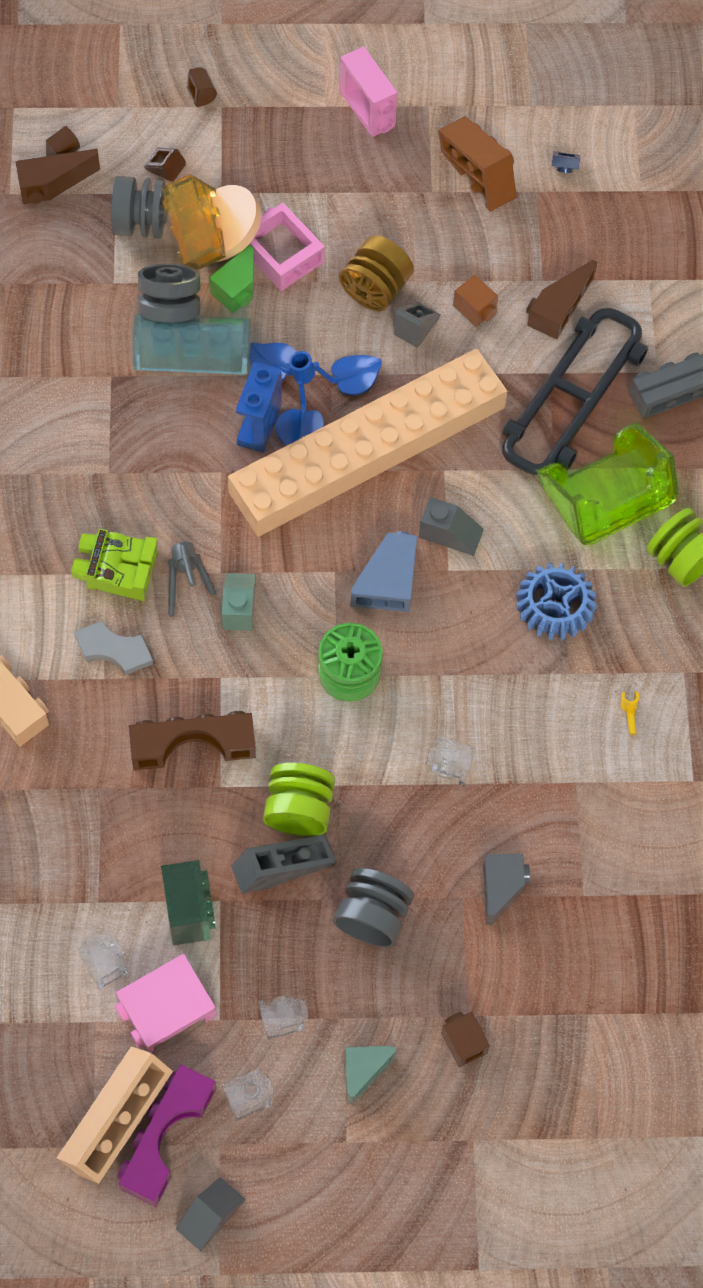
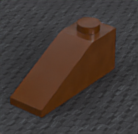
M98 149L15 161L23 204H37L42 201L51 200L100 170Z
M591 260L544 288L537 299L532 298L526 310V313L529 314L527 326L554 339H558L593 281L598 262Z

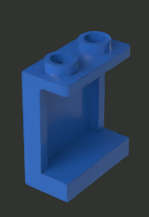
M256 362L253 363L236 407V413L245 416L237 437L238 446L265 452L282 406L281 369Z

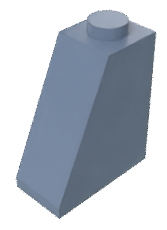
M403 531L387 533L351 588L350 606L401 612L410 611L417 544L416 535H410Z

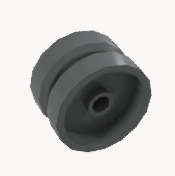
M157 264L144 267L138 271V290L142 292L138 296V313L140 316L151 321L166 323L188 321L200 314V297L196 294L200 290V272L186 265Z

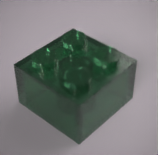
M199 860L161 866L173 946L211 940L210 929H216L212 900L205 901V899L211 898L207 870H201Z

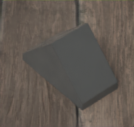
M419 302L402 306L395 313L394 335L418 348L439 320L441 314Z
M220 1177L195 1198L176 1227V1230L199 1251H202L244 1203L245 1198Z

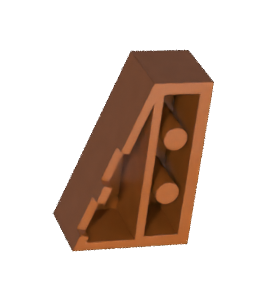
M466 116L438 130L441 152L460 175L466 174L473 182L470 188L475 194L481 192L487 202L485 207L489 212L517 198L513 171L514 157L510 150L503 148L493 136L486 134L477 123L474 124Z

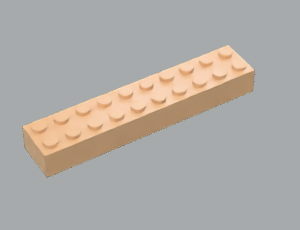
M476 348L229 475V494L257 537H260L505 408L508 391Z

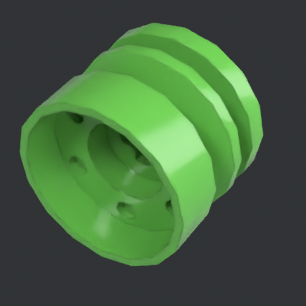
M356 623L340 624L327 631L320 641L318 676L321 686L334 698L349 702L361 700L373 693L379 684L383 650L380 639L371 629ZM347 654H353V658H348Z

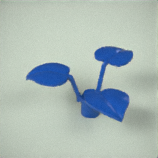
M252 342L250 346L251 366L256 362L281 369L282 382L286 375L293 376L294 380L298 382L301 411L298 409L287 410L278 417L276 422L277 436L285 446L324 427V420L319 411H306L304 384L309 383L314 378L315 371L331 383L338 382V388L343 394L358 396L371 389L382 366L381 359L367 355L346 356L340 358L332 365L331 372L334 376L332 377L319 366L318 362H312L309 353L305 351L296 352L288 344Z

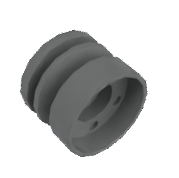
M116 176L111 205L113 235L132 237L136 224H140L142 237H148L150 225H152L153 238L161 239L168 215V196L165 180L157 179L154 191H152L151 179L146 178L142 190H138L135 177Z
M368 868L354 869L350 877L351 883L347 884L345 890L349 898L340 900L333 917V923L341 931L357 940L378 947H393L402 928V923L398 918L407 916L408 906L413 901L414 892L400 880L380 871Z

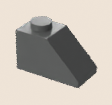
M430 497L420 521L418 538L474 556L484 529L460 507Z
M485 854L483 872L486 925H492L520 897L525 883H530L529 864H524L523 854Z

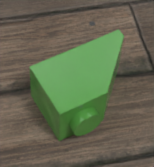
M248 245L242 252L209 277L210 293L232 313L236 312L240 307H246L253 298L254 248L251 245Z

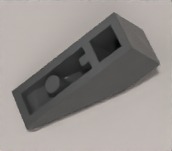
M320 835L247 848L231 867L241 893L244 894L269 889L334 865L336 860L326 836Z

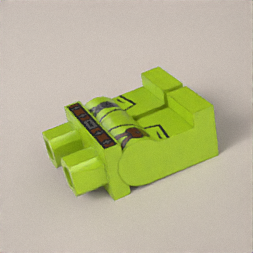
M99 529L97 535L82 533L78 547L79 552L91 554V559L87 561L75 558L71 570L72 577L86 581L88 589H98L145 602L158 554V538L146 536L144 540L127 537L116 532L108 533V530Z

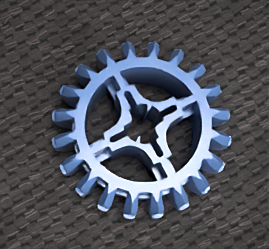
M550 562L545 570L538 565L535 573L529 571L526 575V580L520 582V590L516 594V599L518 600L516 609L521 612V622L528 621V631L537 628L538 637L545 632L548 633L549 640H552L554 634H557L561 641L566 638V633L574 638L578 630L583 632L587 627V623L592 622L593 612L596 611L597 607L596 602H594L596 600V591H591L592 581L584 582V572L578 575L575 574V566L566 570L564 569L563 562L559 564L558 568H554ZM542 588L544 591L543 597L540 598V602L534 603L533 594ZM578 599L580 608L571 615L569 612L570 605H572L574 600Z

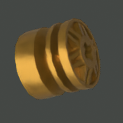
M372 235L366 238L355 253V257H352L339 274V281L344 291L354 301L369 310L380 312L387 309L398 294V290H401L412 276L414 265L406 252L396 243L383 236Z

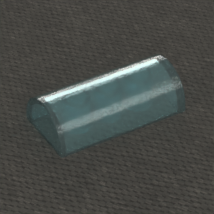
M136 314L133 331L134 370L248 374L250 318L197 316L188 321L164 323L151 321Z

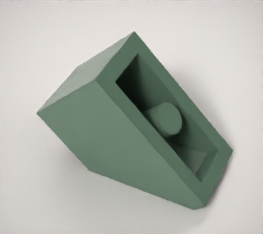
M226 573L222 601L223 629L253 631L256 574Z

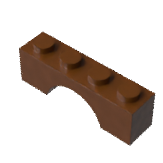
M233 711L224 716L202 714L194 719L172 717L164 722L141 720L134 725H129L133 770L164 768L169 755L177 747L188 742H204L212 745L221 753L225 761L256 758L252 713Z

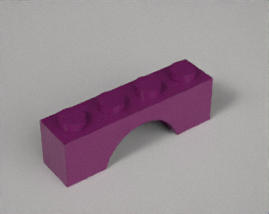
M181 1064L176 1072H172L164 1084L163 1089L167 1091L162 1101L156 1100L148 1115L151 1122L146 1132L140 1130L133 1143L132 1148L136 1151L131 1161L125 1160L117 1175V1178L120 1179L119 1187L121 1191L154 1207H157L172 1178L169 1169L160 1158V1144L164 1134L173 1124L182 1119L202 1118L217 1089L216 1081Z

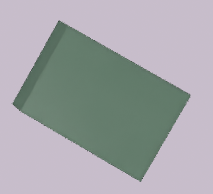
M393 1046L346 1047L347 1101L351 1105L396 1058L397 1050Z

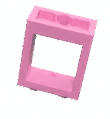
M364 46L340 57V93L372 137L390 131L395 127L397 91Z
M284 203L275 208H270L261 217L258 232L249 245L254 248V263L282 291L325 262V246ZM283 223L305 248L279 265L257 240Z

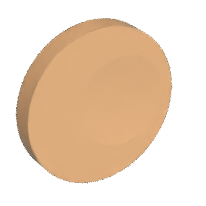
M238 185L223 186L210 192L196 205L188 220L186 235L190 247L201 258L213 262L230 259L242 252L254 239L260 227L262 212L258 200L249 190Z

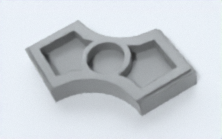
M103 621L74 631L86 661L97 659L110 661L116 664L124 675L153 665L152 657L142 635L135 637L119 636L111 632L104 625Z

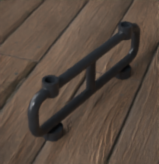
M602 308L594 312L589 319L583 316L579 319L575 327V332L579 334L517 422L510 419L506 423L502 433L507 436L502 445V454L506 461L532 475L548 473L555 465L565 471L570 469L578 453L577 450L569 447L570 443L626 361L639 367L648 352L649 347L640 342L642 328L634 318L613 308ZM604 319H611L630 329L631 335L590 393L563 379L562 376L588 339L593 337L599 323ZM557 388L584 402V404L547 458L542 463L535 464L517 455L513 447L516 442L522 439L526 428L553 389Z

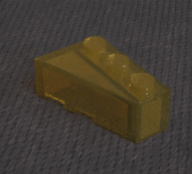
M191 174L162 187L164 194L163 205L170 214L172 221L170 228L178 241L180 248L178 249V255L182 263L200 270L225 258L226 253L222 229L216 227L215 220L216 217L220 216L217 207H213L212 197L217 195L216 188Z

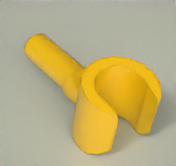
M623 691L620 700V707L626 712L628 718L629 735L637 734L635 710L638 708L640 698L637 691L634 692V701L625 699V691Z

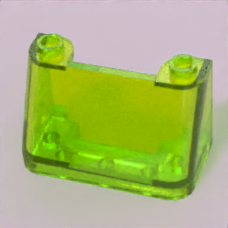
M637 422L623 428L616 434L613 440V453L567 475L566 469L559 463L549 464L537 470L541 487L575 538L584 545L594 544L668 507L677 498L678 481L674 455Z

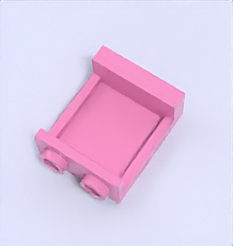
M184 953L116 992L119 1002L114 1005L123 1022L129 1019L134 1028L130 1034L139 1049L145 1047L147 1052L150 1053L155 1052V1046L202 1019L207 1022L217 1016L215 1005Z

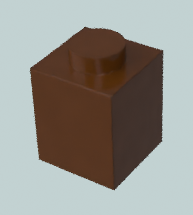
M458 1012L445 1020L446 1024L443 1025L441 1034L458 1067H462L488 1054L490 1045L473 1012L465 1015L462 1012Z

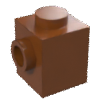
M473 275L454 291L453 307L475 327L479 326L483 321H490L497 313L498 295L476 275Z

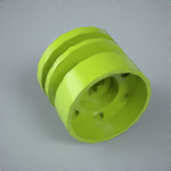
M690 507L681 510L665 522L652 537L646 549L653 558L657 557L656 561L661 566L673 561L669 566L668 573L682 587L692 584L703 575V532L700 534L703 529V520L700 517L696 518L697 514Z
M282 763L275 765L271 769V782H269L268 791L272 795L266 799L263 822L268 827L289 835L318 836L326 833L330 817V807L327 804L333 798L332 790H334L335 777L327 770L310 764Z

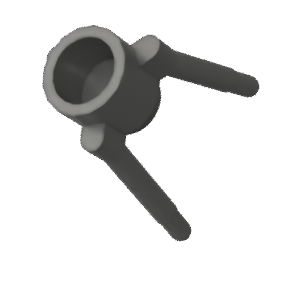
M180 542L171 548L172 558L168 560L170 568L168 614L170 617L174 616L177 569L179 572L187 574L189 584L193 587L195 586L193 570L197 567L209 593L215 595V590L202 564L201 556L196 554L194 545L190 542Z

